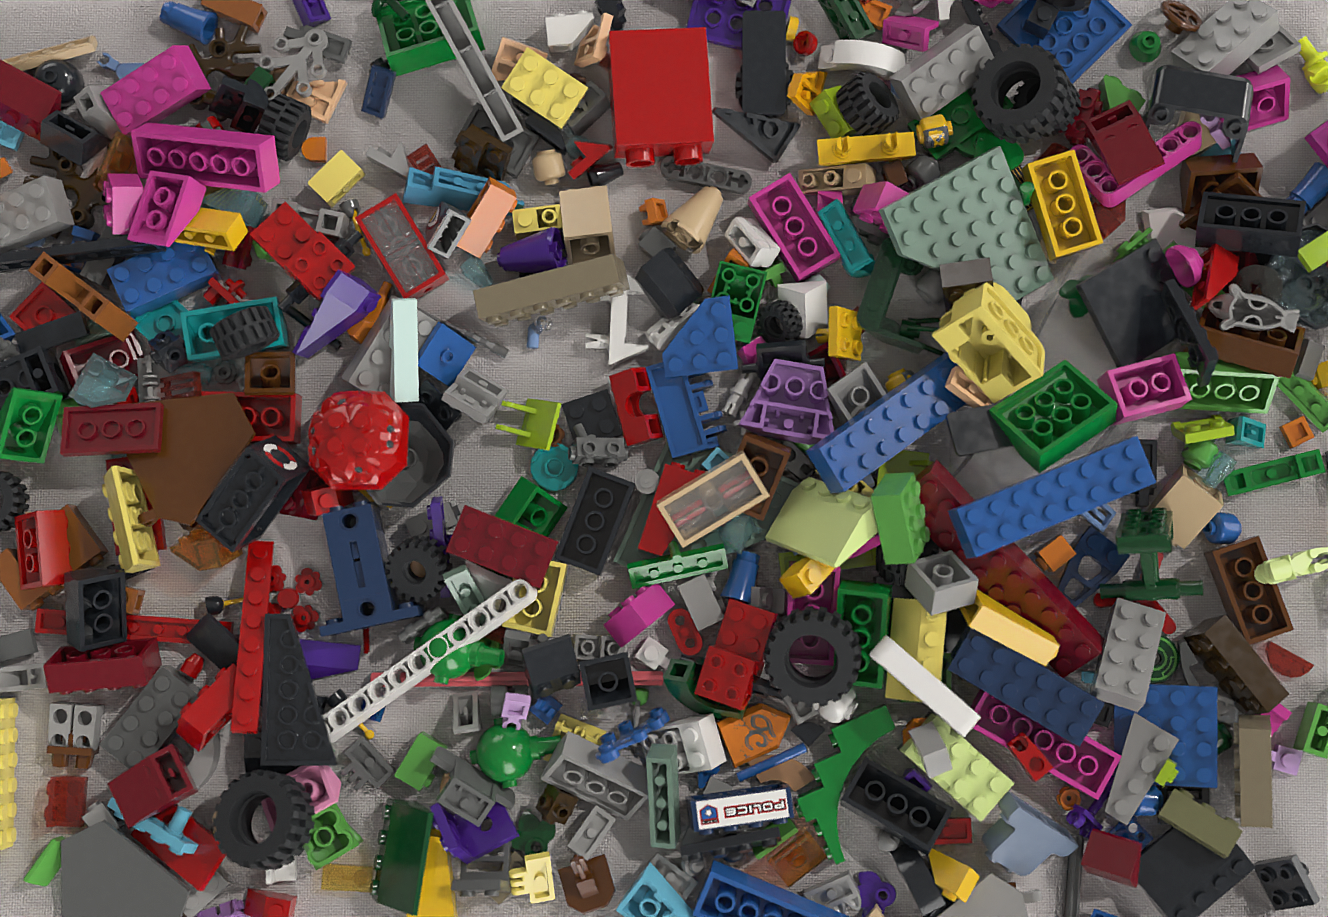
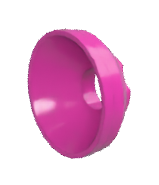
M1174 245L1165 251V256L1180 285L1190 288L1200 281L1204 263L1197 250L1183 245Z

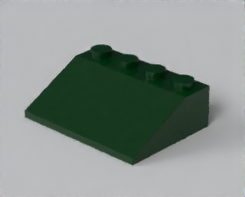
M388 798L387 805L384 804L381 816L384 824L383 830L380 829L377 841L380 849L379 855L376 854L373 866L376 874L375 880H371L369 892L377 903L417 916L433 812L417 801Z

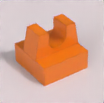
M658 198L644 200L645 203L639 207L640 212H647L648 218L642 221L643 226L661 225L664 219L668 217L665 200Z

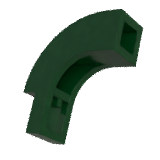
M671 658L663 679L669 692L680 703L701 715L713 713L716 720H721L722 716L737 719L743 718L747 705L745 709L739 710L694 694L700 677L695 662Z

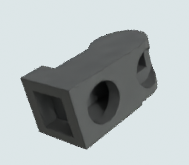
M783 440L780 443L792 448L785 468L799 481L802 482L816 472L814 464L792 442Z

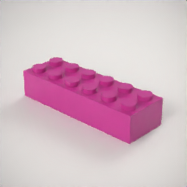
M150 122L131 131L139 178L147 179L151 170L190 176L203 186L263 193L281 183L275 138L272 135Z
M981 689L970 706L981 717L972 729L1007 749L1006 743L1022 731L1054 767L1048 773L1096 800L1101 796L1122 757L1088 736L1085 737L1081 746L1078 747Z

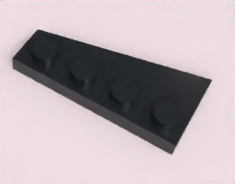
M1175 279L1165 281L1161 298L1172 324H1178L1177 332L1181 345L1186 344L1190 357L1187 360L1191 368L1196 367L1200 376L1196 379L1198 386H1206L1209 384L1219 360L1218 351L1214 346H1211L1205 328L1200 326L1196 319L1194 308L1189 306L1185 299L1183 288L1178 286Z

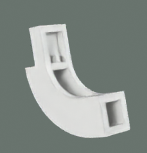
M836 40L833 45L821 46L818 69L824 72L837 70L868 71L882 80H889L890 76L905 66L907 55L895 48L875 42Z

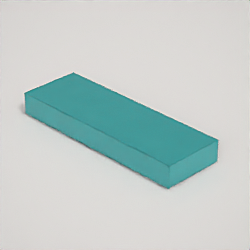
M835 199L817 212L851 273L854 274L873 261L840 200Z

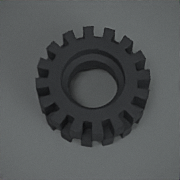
M777 300L759 311L760 313L756 317L759 319L756 322V326L761 327L758 329L759 334H764L762 336L763 340L768 339L767 343L794 341L801 335L800 331L803 326L799 325V323L802 322V318H797V315L800 313L798 310L793 311L795 306L792 304L788 306V301L782 302V300ZM776 318L780 320L783 330L777 325Z

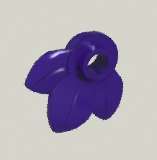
M859 872L858 877L861 885L857 887L861 897L860 908H863L862 917H866L876 904L882 910V914H884L885 908L892 905L896 899L895 887L889 882L882 881L875 872ZM885 891L888 897L885 899L881 898L879 892Z

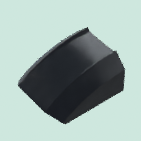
M671 247L664 248L640 268L635 276L636 282L661 317L668 320L679 316L694 301L702 297L704 291L701 283Z

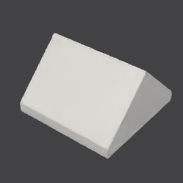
M826 280L777 284L778 300H782V302L788 301V306L792 304L795 306L793 311L798 310L800 313L797 315V318H802V322L799 325H802L803 328L800 331L801 335L799 337L807 339L816 334L818 328L825 329L828 327ZM779 320V327L783 330V326Z

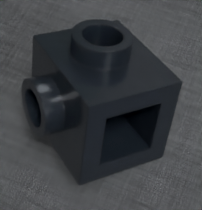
M168 329L165 332L158 333L153 339L148 341L152 350L149 352L150 357L155 364H159L169 374L189 362L184 349L186 348L185 341L179 334L175 336Z

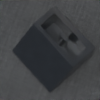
M58 110L41 121L40 143L80 166L111 142L107 137Z

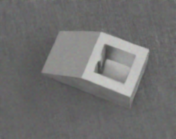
M89 85L73 97L85 121L108 139L115 140L122 133L100 93L109 86Z

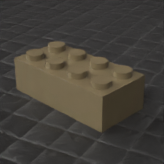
M1238 714L1239 722H1233L1234 745H1239V747L1234 746V769H1239V771H1234L1235 794H1240L1235 795V818L1241 819V827L1273 828L1270 715Z

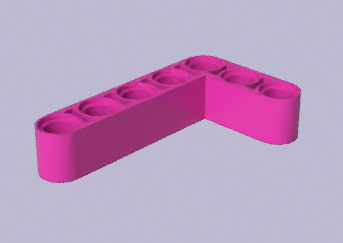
M1187 121L1156 141L1155 144L1165 164L1121 185L1117 184L1106 165L1086 145H1076L1070 150H1075L1077 160H1082L1078 161L1089 192L1103 206L1114 207L1197 152L1202 146V127L1197 122Z

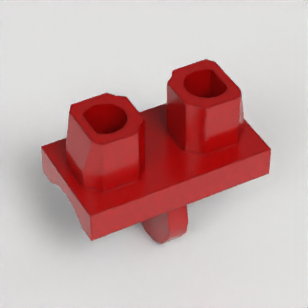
M213 277L208 281L211 286L203 295L213 306L223 297L228 301L225 304L227 305L239 303L235 298L237 295L241 299L247 296L243 291L245 287L243 280L240 279L233 282L228 278L225 281V284L229 287L227 290Z

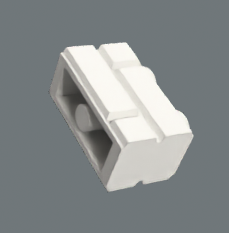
M735 217L725 233L726 239L751 267H770L780 252V247L762 227H759L754 218L744 219L742 217Z

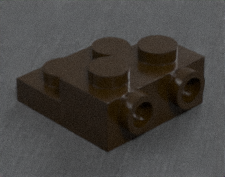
M473 124L466 131L462 130L456 138V143L459 146L454 150L451 157L455 160L454 167L463 173L476 176L480 174L485 178L491 177L495 180L503 181L513 148Z

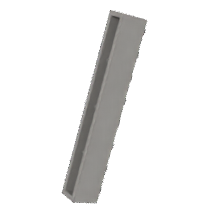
M425 0L502 142L523 132L524 130L454 1Z

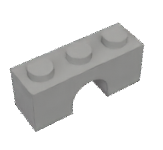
M273 198L269 216L286 202L317 233L321 232L330 240L338 241L340 238L345 239L350 220L345 213L320 208V211L302 207L296 202Z

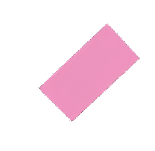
M300 766L286 774L295 778L296 782L302 783L305 787L304 792L309 793L312 798V802L309 804L314 806L315 814L338 802L341 781L329 766ZM269 797L263 800L261 804L272 832L276 824L277 811L273 800Z

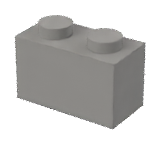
M705 574L677 586L698 631L723 620L726 608L722 600H716L713 591L717 589L711 576L706 578Z

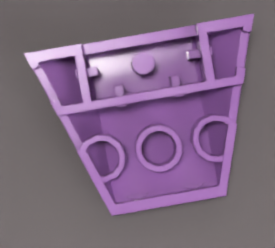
M774 359L738 426L760 436L807 445H813L821 441L834 431L823 367Z

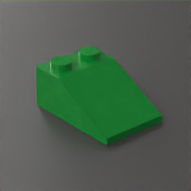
M12 387L0 410V459L44 464L62 401V394Z

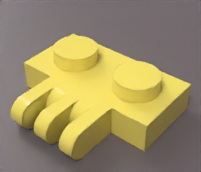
M549 851L525 855V867L509 870L512 895L529 893L531 904L555 899Z

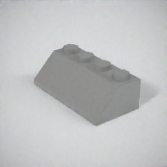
M568 731L557 744L541 776V780L628 820L648 799L647 768L621 755L609 763L602 764L600 759H597L595 756L599 751L598 747L600 745Z

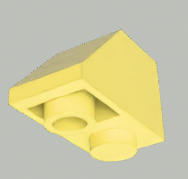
M560 204L517 209L512 212L517 241L550 227H555L559 230L563 229Z

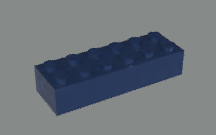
M968 624L943 666L1078 747L1081 746L1105 704L1023 654L969 627Z

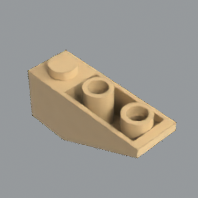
M867 163L799 170L798 186L804 195H818V191H842V195L854 196L860 194L863 185L876 183V169Z

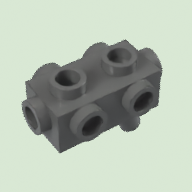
M582 423L573 427L577 437L571 446L568 447V459L572 460V464H578L581 467H589L594 464H601L604 467H615L621 461H627L628 448L624 446V438H596V435H587Z

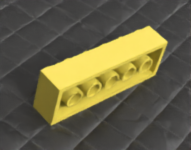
M15 697L0 698V850L12 847L17 836L16 828L14 827V817L17 813V805L14 802V792L17 789L14 767H16L18 762V756L15 752V742L18 739V730L15 728L18 704L15 703Z

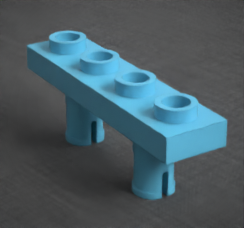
M111 797L107 806L115 811L114 815L124 820L114 797ZM182 806L177 807L169 825L152 816L133 826L139 831L150 833L152 840L162 844L166 843L170 846L169 850L177 855H183V853L194 854L199 845L183 835L185 825L193 812Z

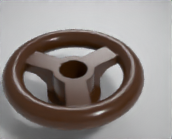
M1164 0L1160 5L1163 15L1167 18L1164 25L1174 34H1181L1183 30L1196 32L1200 25L1203 24L1200 17L1192 9L1178 1ZM1191 18L1195 25H1192L1188 19Z

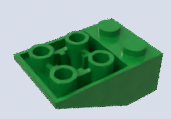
M720 261L711 297L730 295L735 340L750 343L767 272Z

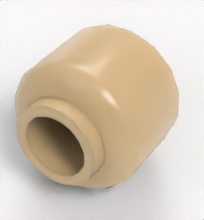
M555 149L536 152L537 156L532 159L535 179L537 181H544L545 185L559 183L558 178L565 175L562 154L555 152Z

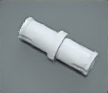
M741 373L735 387H731V394L721 410L725 415L728 416L730 414V417H736L743 400H747L749 396L747 393L757 377L755 373Z

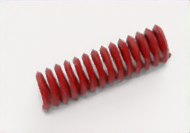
M369 628L362 631L364 632L362 633L364 654L370 652Z

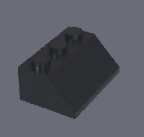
M85 568L65 572L67 643L78 651L83 652L127 641L125 571Z

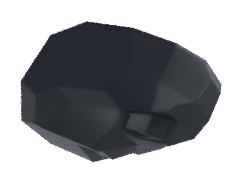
M595 0V6L601 16L603 13L613 16L610 27L611 31L623 30L627 20L625 18L626 8L622 0Z

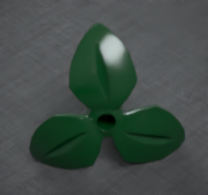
M373 0L371 11L374 18L381 11L383 4H388L403 21H407L410 18V14L398 2L401 0Z

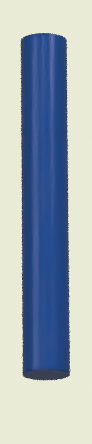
M801 743L737 772V777L742 782L808 751L805 744Z

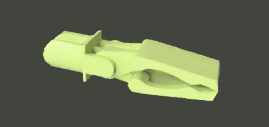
M1328 547L1313 548L1293 553L1292 556L1285 555L1266 560L1263 564L1256 567L1254 576L1262 584H1277L1297 579L1296 576L1321 572L1328 568V558L1319 559L1313 564L1311 561L1316 557L1328 556Z

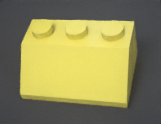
M551 561L541 588L536 587L537 597L534 602L508 619L502 626L534 634H546L548 637H552L568 565ZM523 586L520 589V598H523L526 595V586Z

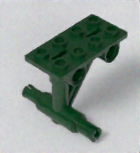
M1158 507L1151 509V512H1141V509H1128L1126 513L1121 514L1115 536L1118 554H1140L1142 579H1125L1123 583L1117 584L1101 583V599L1118 597L1127 601H1154L1160 599L1178 600L1181 596H1204L1203 580L1180 581L1177 578L1159 577L1158 553L1172 552L1171 540L1174 538L1173 511H1167V508Z

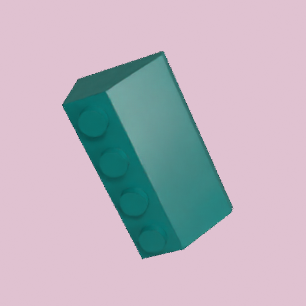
M278 297L180 312L187 360L198 363L222 359L211 337L210 329L223 318L254 306L268 307L280 333V336L272 344L257 352L290 347L287 323L282 310L277 306L279 304Z

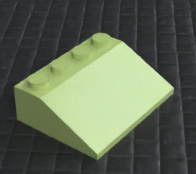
M808 477L791 491L765 536L766 541L837 568L878 533L872 500L870 497L850 490L830 493L823 481Z

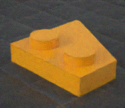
M824 71L794 73L792 81L788 85L787 97L806 115L815 116V112L809 103L822 92L828 73Z

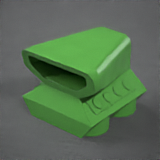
M334 803L312 815V821L315 822L314 829H310L309 835L311 839L308 844L305 843L303 845V848L307 853L308 861L318 870L357 847L364 840L347 823L338 805Z

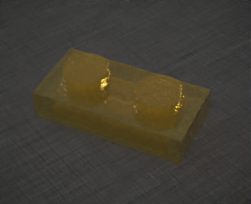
M328 863L323 866L321 889L369 892L370 883L374 875V866Z

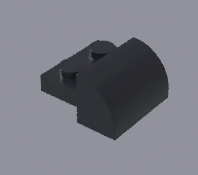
M223 76L208 111L231 119L230 128L244 133H254L268 106V97L263 87L253 79L249 78L245 85L237 80Z

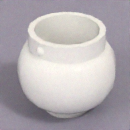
M851 688L847 694L843 693L841 699L835 703L831 700L827 706L820 707L819 703H814V710L818 709L820 715L831 723H840L844 719L850 720L858 707V703L855 701L856 693Z

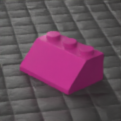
M1278 65L1260 74L1252 71L1237 76L1250 80L1253 85L1254 94L1248 131L1289 119L1290 77ZM1219 118V120L1223 123L1224 118Z

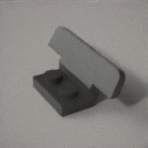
M438 746L433 751L430 761L450 773V779L436 798L438 803L478 827L495 802L500 803L509 810L515 805V793L513 790L503 788L502 783L487 777L481 770L441 746Z

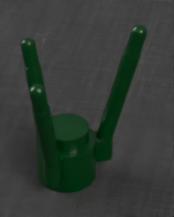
M941 317L902 319L899 338L905 339L904 344L917 346L939 356L945 353L914 340V338H919L920 331L934 332L940 327L921 326V324L940 322Z

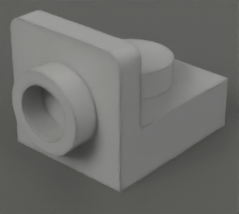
M751 587L750 605L773 613H786V589Z

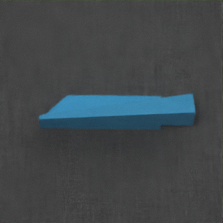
M436 166L432 175L409 167L402 202L438 207L443 201L459 210L469 211L488 178ZM498 181L511 188L506 182ZM517 200L514 210L523 209L524 202ZM508 212L506 216H513V215H512V213H509V212Z

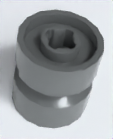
M492 685V717H501L506 692L528 695V686L513 685L509 689L507 685Z

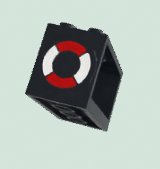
M276 435L247 446L195 521L233 553L263 536L312 467Z

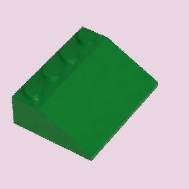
M403 0L399 2L410 14V18L407 21H403L388 5L383 6L376 19L385 54L391 70L397 72L396 77L457 59L425 0ZM453 0L480 51L485 50L471 1Z
M1065 359L1045 372L1040 378L1027 384L989 409V412L1022 459L1040 474L1115 423L1118 403Z

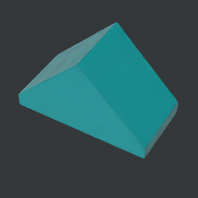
M1237 416L1228 420V423L1234 426L1235 435L1226 437L1225 444L1264 448L1266 424L1244 416Z

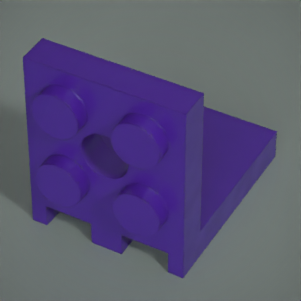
M438 802L430 806L433 812L432 824L436 830H440L443 836L440 838V842L446 852L450 851L454 858L458 857L467 865L520 836L508 809L498 802H495L484 819L492 820V827L488 831H482L481 825L478 827L460 815L451 813Z

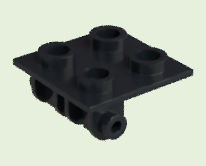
M426 379L419 387V401L410 403L425 404L447 431L454 421L457 422L462 417V412L451 408L448 403L442 401L443 394Z

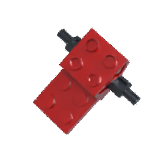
M286 202L280 205L250 233V237L294 281L286 289L288 295L277 304L283 312L294 302L297 304L302 303L309 295L321 302L323 300L321 294L338 269L348 274L355 270V265L348 258L355 252L353 246L363 238L361 233L355 230L348 239L340 238L333 244L321 232L317 233Z
M729 599L715 646H709L706 657L697 656L696 659H693L683 654L680 657V660L695 662L700 675L694 694L739 710L745 709L752 695L767 699L769 695L783 700V697L778 694L780 689L773 688L769 680L761 678L765 661H763L765 645L778 614L735 599Z

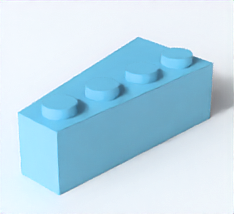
M651 862L624 894L616 908V911L624 917H696L693 916V910Z

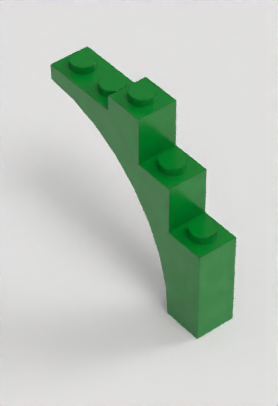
M885 704L830 727L832 733L828 734L833 748L838 747L839 750L813 761L815 768L811 769L816 783L822 782V785L795 796L798 803H795L794 807L799 818L805 817L806 822L813 819L817 820V822L813 823L818 837L824 836L827 845L823 846L828 860L834 859L836 865L845 861L839 843L837 828L838 802L843 784L853 764L864 750L878 738L896 729Z

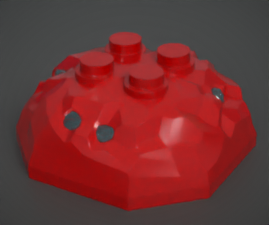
M385 391L336 392L331 397L326 398L322 402L321 407L311 416L308 430L309 465L333 490H382L407 466L409 416Z

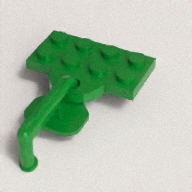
M967 90L931 115H943L946 121H951L953 135L949 136V141L946 145L927 149L921 144L926 152L935 158L937 162L954 150L962 156L972 159L997 146H1001L1010 171L1020 166L1023 162L1024 152L1017 142L1013 144L1006 142L1005 139H998L983 124L974 110L975 106L972 104V97L968 94ZM1005 96L1003 109L1013 110V103ZM914 119L907 124V128L910 132H914V137L917 139L916 125H919L920 121ZM1013 176L1026 207L1031 202L1035 189L1032 182L1020 184Z

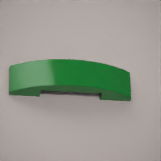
M1315 449L1224 472L1221 475L1227 496L1230 497L1325 473L1326 471L1320 450Z

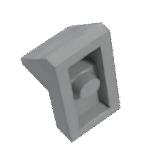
M402 142L399 143L392 157H390L391 154L380 147L377 150L372 147L368 149L366 156L369 161L407 180L410 165Z

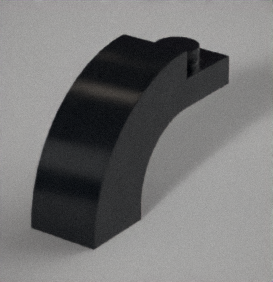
M906 843L897 847L896 850L890 851L922 917H937L947 909L945 902L919 852Z

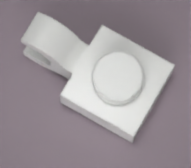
M650 636L635 655V657L653 670H656L659 665L667 670L670 659L665 657L669 650Z

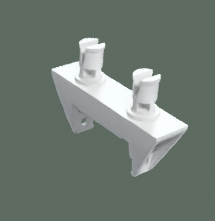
M628 275L630 290L623 291L624 294L618 297H610L609 295L600 297V301H609V304H611V322L608 335L586 333V339L596 342L585 343V349H607L609 351V368L621 364L649 349L648 345L624 343L626 338L627 295L645 294L636 280Z

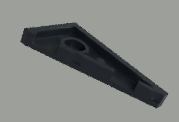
M714 107L712 110V114L772 163L779 161L801 126L796 122H786L777 118H767L748 112L742 113L728 108Z

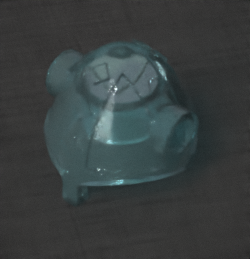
M743 513L717 527V533L725 544V550L737 552L742 555L753 532L761 533V528L754 526L752 518L749 515H743Z

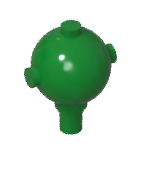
M449 614L448 620L438 621L428 627L422 637L415 638L414 651L463 616ZM459 628L453 632V638L456 641H462L466 636L464 628ZM447 633L444 634L442 637L448 642L449 648H452L454 644L449 640ZM442 638L433 639L429 644L430 654L436 658L444 656L447 651L446 641ZM478 641L460 647L443 657L432 667L430 673L434 675L433 682L448 685L449 679L458 678L466 674L473 666L480 667L486 664L501 667L505 659V651L488 647L483 642ZM426 647L423 651L428 655L430 662H432L434 658L429 655ZM420 655V660L423 666H425L426 659L423 655Z
M503 717L493 719L494 725L485 730L480 736L476 749L470 750L471 764H478L487 777L502 782L503 788L517 786V780L529 771L534 760H541L542 757L553 754L561 740V735L551 737L530 736L522 727L520 730H516V724L509 723L507 728H503Z

